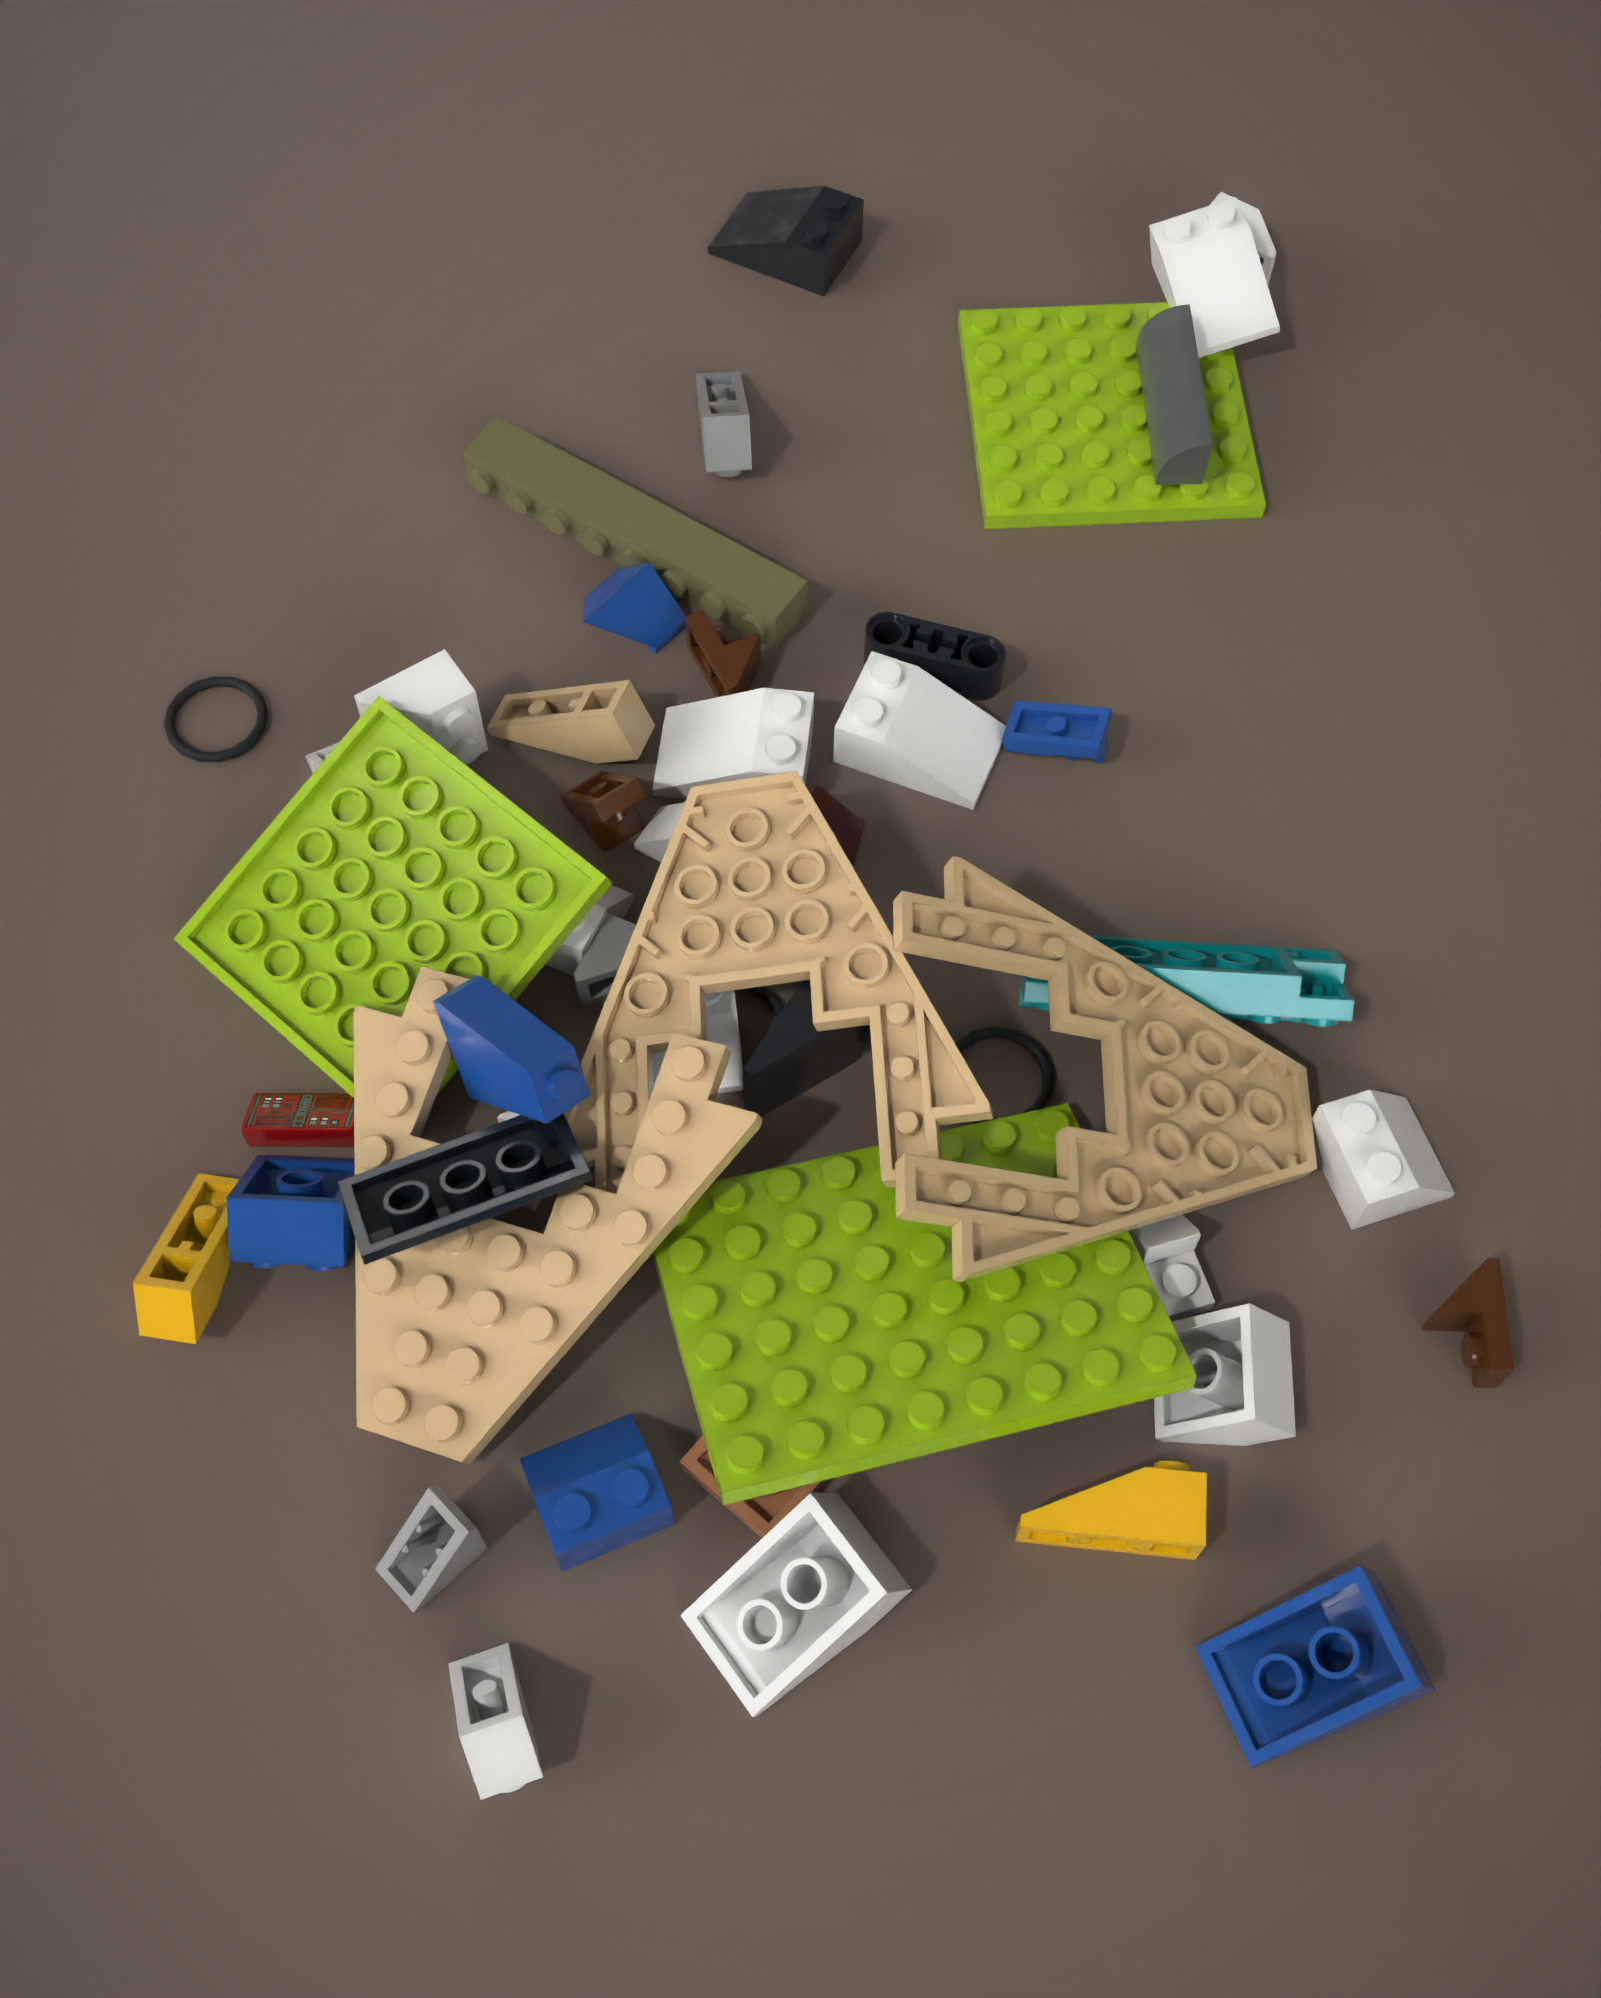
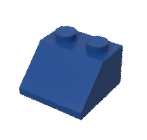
M258 1155L227 1196L229 1262H249L250 1266L260 1269L274 1268L281 1264L305 1265L306 1268L312 1271H330L338 1267H345L355 1249V1236L338 1181L355 1175V1159Z
M631 1413L520 1458L533 1498L562 1572L674 1525L671 1504L650 1452Z

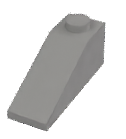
M741 372L696 374L706 473L714 472L717 476L732 477L741 474L742 470H751L750 416Z

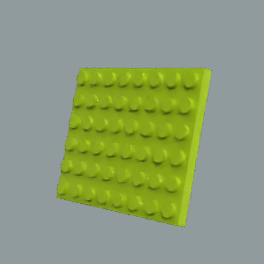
M1066 1103L940 1131L942 1159L1057 1178L1055 1134L1065 1126L1080 1127L1069 1104ZM879 1145L714 1181L652 1253L723 1506L1194 1388L1197 1376L1129 1231L963 1282L953 1281L952 1227L896 1219V1188H885L882 1183Z

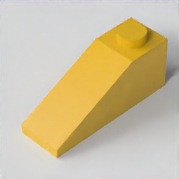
M198 1173L133 1281L139 1336L197 1344L218 1305L231 1263L229 1262L227 1196L240 1179Z
M1156 1462L1153 1464V1467L1138 1469L1022 1514L1015 1529V1542L1196 1560L1206 1547L1207 1473L1190 1471V1466L1183 1462Z

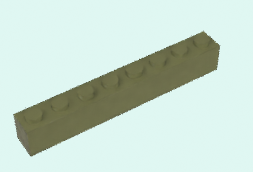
M497 415L462 450L468 483L478 492L490 494L508 504L515 512L522 515L526 514L545 524L553 533L565 535L582 544L592 554L602 555L623 568L650 563L674 598H681L703 610L708 617L724 621L740 630L746 637L759 633L762 643L776 649L807 612L808 580Z

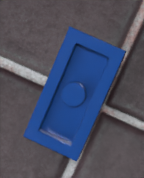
M1015 700L1002 737L1005 752L1047 756L1064 755L1071 761H1076L1077 757L1093 758L1095 763H1102L1108 748L1106 734L1113 715L1112 709Z

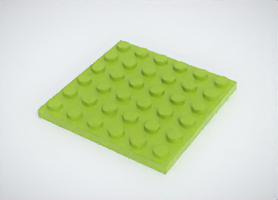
M1168 302L959 310L958 328L985 529L1262 518L1266 502L1233 347L1199 358L1212 440V448L1202 484L1155 485L1136 343L1138 335L1146 322L1161 311L1170 308Z
M378 696L180 930L174 940L354 1098L353 1012L356 1005L402 1017L421 966L468 979L476 975L482 976L515 1001L611 886L612 882ZM453 1054L438 1093L458 1070Z

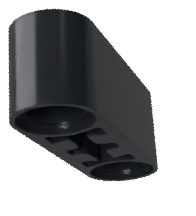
M893 612L877 613L866 623L864 664L871 651L920 667L965 698L979 701L988 700L999 692L1006 651L998 639L989 635Z

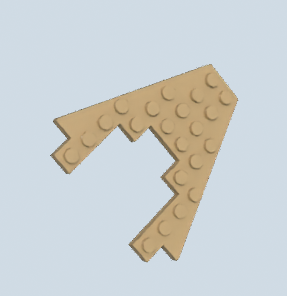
M797 771L692 786L580 1064L590 1096L563 1113L588 1168L595 1167L596 1189L614 1194L618 1190L654 1088L653 1053L667 1051L673 1032L707 1041L705 994L810 980L813 1025L817 1032L870 1025L881 1180L885 1188L895 1187V1162L903 1154L942 1159L940 1125L993 1119V1110L988 1099L904 954L893 951V936Z
M952 856L944 866V899L907 891H901L894 899L893 951L1048 981L1050 1031L1101 1040L1106 1133L1065 1126L1056 1133L1057 1178L906 1153L895 1162L896 1219L952 1227L953 1281L963 1282L1306 1177L1317 1169L1307 1069L1305 1066L961 857Z
M421 966L402 1017L356 1005L353 1012L355 1175L440 1145V1143L420 1138L452 1056L433 1001L469 980L468 978ZM673 1032L616 1194L582 1184L558 1192L544 1234L489 1218L365 1265L355 1239L356 1417L358 1428L468 1465L475 1460L760 1129L763 1119L758 1113L715 1102L731 1056L727 1046Z

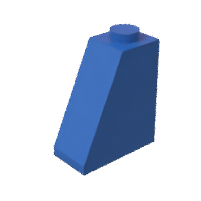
M476 975L433 1001L469 1098L548 1124L590 1096L574 1046L484 977Z

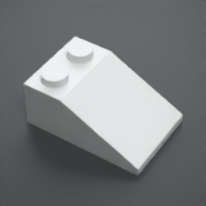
M1237 197L1149 225L1153 269L1170 308L1190 304L1198 358L1280 332V325L1251 228Z
M871 651L834 727L833 762L974 810L1003 744L1002 737L1006 726L920 667Z
M759 688L667 707L652 788L653 796L687 799L692 786L797 771L806 785L813 734L814 692Z
M810 1493L680 1616L751 1716L755 1717L866 1633L912 1589L838 1493Z

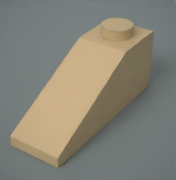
M623 680L505 695L488 724L487 730L491 736L598 764L638 760L655 724L631 681Z

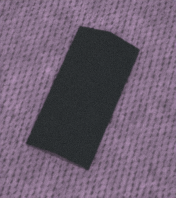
M561 1114L548 1124L519 1115L338 1181V1185L361 1258L365 1265L593 1179L564 1114Z

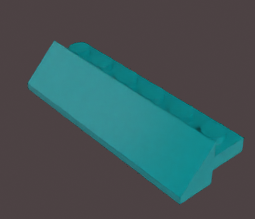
M1089 935L1226 1019L1252 1020L1267 1024L1278 1022L1306 1023L1319 1027L1338 1025V1020L1352 1021L1355 1000L1343 985L1346 963L1335 949ZM1019 975V1007H1035L1049 1011L1048 981Z

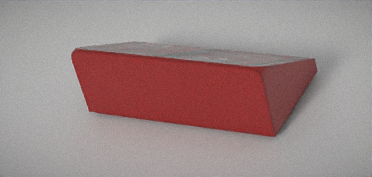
M254 1093L242 1123L241 1133L249 1147H354V1098L350 1094Z

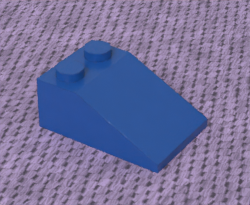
M1361 1565L1195 1646L1251 1768L1379 1717L1436 1690L1375 1571Z

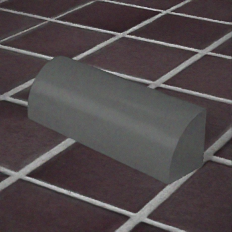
M1190 304L1168 308L1153 316L1142 327L1136 343L1155 485L1202 484L1212 448Z

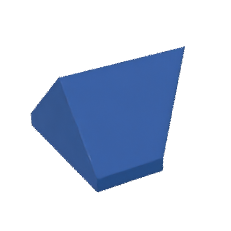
M645 563L616 569L585 596L582 622L648 645L649 650L657 654L686 627V615L652 565Z

